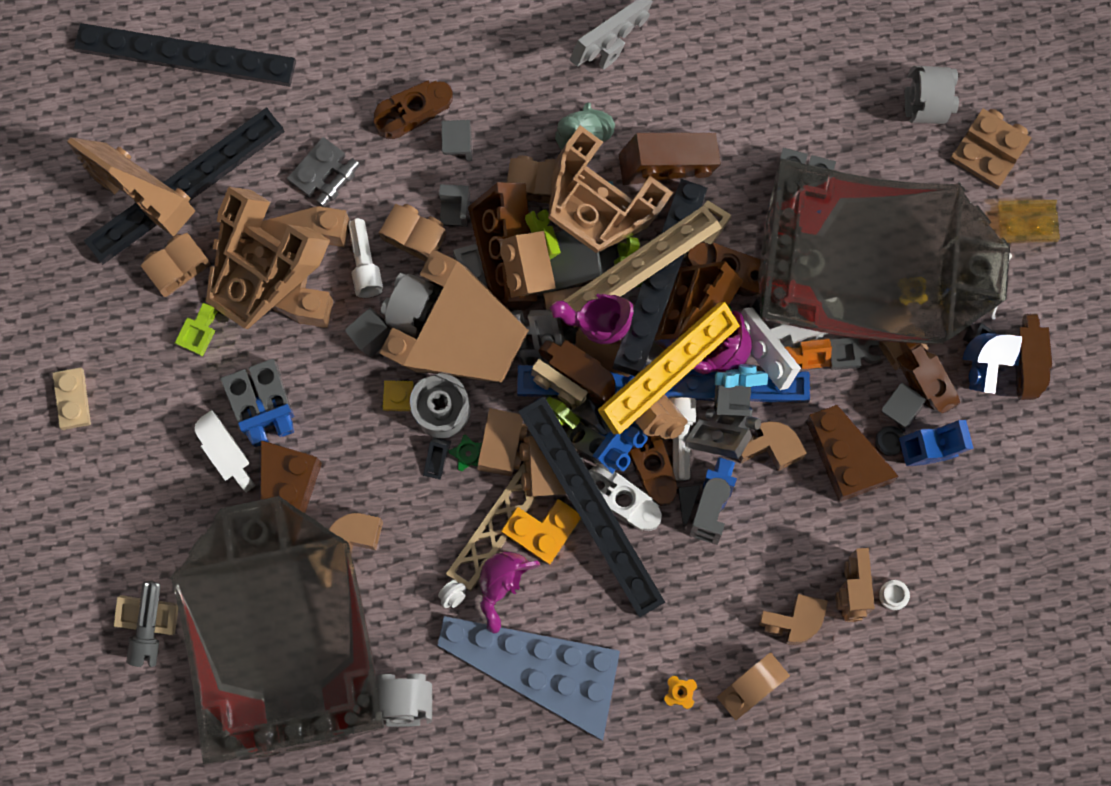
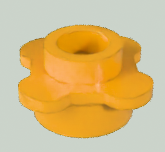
M677 676L670 677L667 681L669 690L668 694L664 697L665 703L669 706L674 704L682 705L683 708L690 709L694 705L692 697L693 691L697 688L696 682L692 679L687 681L679 680ZM678 690H683V695H679Z

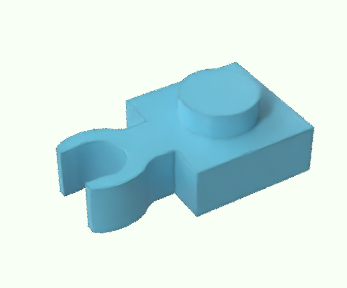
M740 364L738 369L726 370V372H717L715 374V385H724L725 388L735 386L752 387L768 384V373L758 371L755 365Z

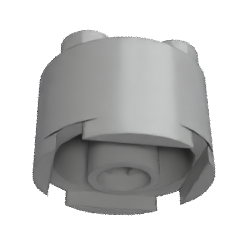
M913 66L907 77L912 78L911 87H905L906 117H912L909 120L910 123L946 124L951 113H957L959 107V98L955 96L958 71L950 67Z
M400 273L395 280V289L391 297L386 298L382 304L381 313L385 315V322L389 328H395L417 339L443 288L415 275Z
M444 373L425 377L415 385L411 392L410 408L418 427L427 435L436 438H450L459 433L468 423L471 405L466 389L457 378ZM442 402H445V409L436 410L435 404L441 405Z
M392 674L377 675V682L372 684L371 722L378 725V719L386 720L387 727L420 726V720L426 719L427 724L431 723L432 683L426 681V675L409 674L407 679H395V675Z

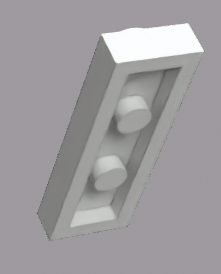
M752 307L744 308L741 314L743 315L745 327L751 336V355L763 370L768 373V376L779 390L788 389L801 367Z

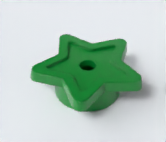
M463 435L461 443L449 450V454L458 459L459 471L465 470L470 465L478 467L482 443H475L467 435ZM467 451L471 452L470 456H466Z

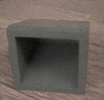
M565 230L556 232L555 236L561 253L550 260L556 289L538 294L544 297V293L587 285L614 266V260L619 258L617 245L614 244L595 253Z

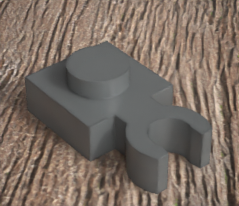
M858 337L830 339L832 346L831 370L860 368L861 360H865L870 364L878 363L881 360V355L873 356L868 351L869 348L879 346L878 340H869L864 345H859Z

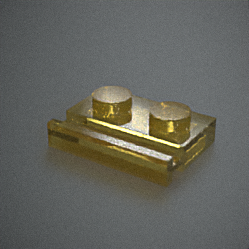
M1057 199L999 201L997 206L999 212L1000 243L1058 242L1060 234L1058 212H1056Z

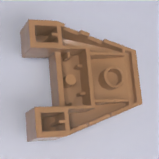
M580 125L554 161L548 219L595 253H598L648 228L673 192L651 176H649L633 199L621 192L587 167V164L603 141Z
M70 138L67 141L72 151L76 155L79 154L78 160L81 163L85 161L82 165L83 168L96 182L114 195L119 189L126 193L156 225L173 237L195 212L194 208L189 204L191 198L179 188L174 191L131 161L132 157L121 147L118 146L115 150L104 142Z
M228 187L217 216L220 230L218 239H214L213 249L217 251L215 266L210 267L206 303L244 329H249L320 266L330 240L310 227L288 225L282 241H279L260 228L270 202L252 190Z
M316 206L264 220L260 228L279 241H282L288 225L310 227L330 240L329 245L345 247L350 219L346 210ZM305 278L271 308L299 324L328 328L333 299L329 292L307 289V278Z
M433 249L420 276L443 289L417 339L392 328L379 354L414 372L444 373L468 379L502 383L529 330L467 267L459 261Z

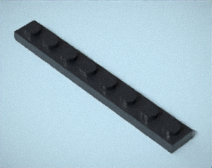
M80 23L74 45L75 51L79 53L291 87L296 59L293 57Z
M266 107L163 183L174 191L177 188L181 189L191 198L190 202L285 131ZM134 203L86 238L84 242L103 265L157 225L137 203Z
M681 179L661 234L702 207L708 187ZM685 253L643 281L633 309L630 329L622 339L612 369L632 376H636L644 369Z
M545 396L518 411L638 616L642 617L664 604L665 601Z

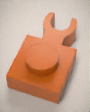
M830 339L803 341L800 344V348L784 347L797 364L801 365V369L830 367L832 351Z

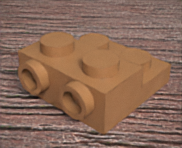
M983 108L951 156L950 161L994 188L999 189L1032 138L1027 135L1028 130L1020 124L1012 126L1003 121L1004 116L995 109L987 111Z
M869 548L856 549L844 564L845 577L851 580H846L841 585L839 592L835 593L837 610H842V617H844L845 622L863 621V618H866L875 609Z

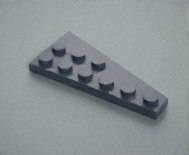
M444 616L438 642L440 648L603 741L620 651L502 627L498 633L494 634L487 630V624Z

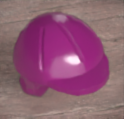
M597 294V298L589 300L580 311H574L567 302L562 300L556 301L550 306L553 318L559 317L567 325L580 327L588 339L598 344H612L621 340L629 331L633 316V304L629 300L617 295Z
M731 311L740 326L692 370L704 375L715 371L726 372V370L738 369L740 364H745L751 353L752 341L745 327L743 315L740 312Z
M508 551L496 553L485 561L479 578L480 588L483 593L480 607L487 619L488 631L496 634L501 628V619L494 607L496 602L501 600L510 590L513 594H517L515 589H520L519 583L522 574L540 567L539 561H528L524 556Z

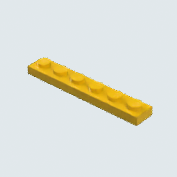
M726 302L717 303L598 409L613 434H621L740 326Z

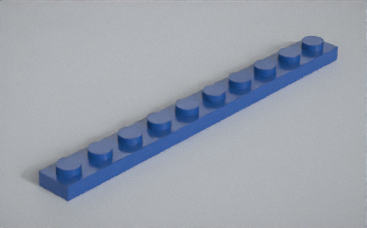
M518 365L517 396L558 397L559 393L549 387L546 390L534 382L533 379L535 377L531 375L533 366ZM691 370L668 390L665 395L668 398L683 397L714 401L715 374L717 371L703 375ZM610 372L616 383L615 394L635 376L630 375L626 377ZM798 372L790 387L784 390H779L768 376L767 385L751 387L750 401L808 403L810 401V372Z

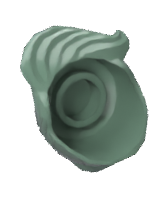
M588 102L584 105L582 111L573 112L558 122L555 139L559 148L563 149L581 125L605 142L611 138L615 123L612 116L603 111L592 109L591 103Z

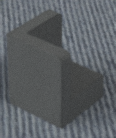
M470 120L442 121V152L444 155L465 154L466 160L472 161V129Z
M440 184V221L444 226L468 227L469 186Z
M371 307L345 329L358 348L369 357H372L383 347L392 330L386 325L381 315Z
M901 382L882 408V413L900 425V429L905 432L924 407L926 399Z
M715 385L714 410L716 414L752 416V408L750 406L751 387L735 386L725 388L724 385Z

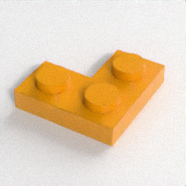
M557 499L542 522L521 508L516 507L500 532L550 565L581 517L576 510Z

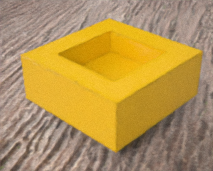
M384 380L383 410L411 411L410 395L414 388V382Z

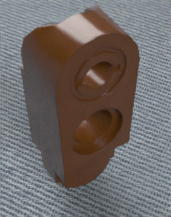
M429 80L382 101L374 111L376 131L386 139H396L435 118V115L450 108L449 106L453 101L451 86L445 82L433 81L429 83ZM413 104L422 105V108L417 111L409 109ZM395 119L394 121L386 125L387 120Z
M701 242L685 253V261L688 266L725 261L743 280L736 293L742 296L750 297L761 292V277L772 279L770 267L761 259L716 243L708 244ZM750 274L759 276V280L753 281Z
M1024 314L1022 327L1019 328V336H1022L1019 366L1015 365L1016 389L1019 400H1035L1041 396L1050 383V370L1053 368L1049 327H1040L1038 314Z
M908 334V335H907L908 337H914V338H916V337H915L914 335H912V334ZM899 340L903 354L896 359L911 389L926 399L925 406L940 413H945L959 405V396L938 356L928 352L918 340Z
M545 340L538 350L540 355L549 362L554 370L587 391V399L593 403L602 406L615 395L616 383L613 375L601 366L600 361L567 340L563 342L561 347L554 342Z
M647 436L648 440L643 447L636 448L633 446L628 455L647 495L656 504L667 506L674 501L678 491L676 478L661 436ZM648 459H656L661 467L656 471H649L645 468L644 463Z

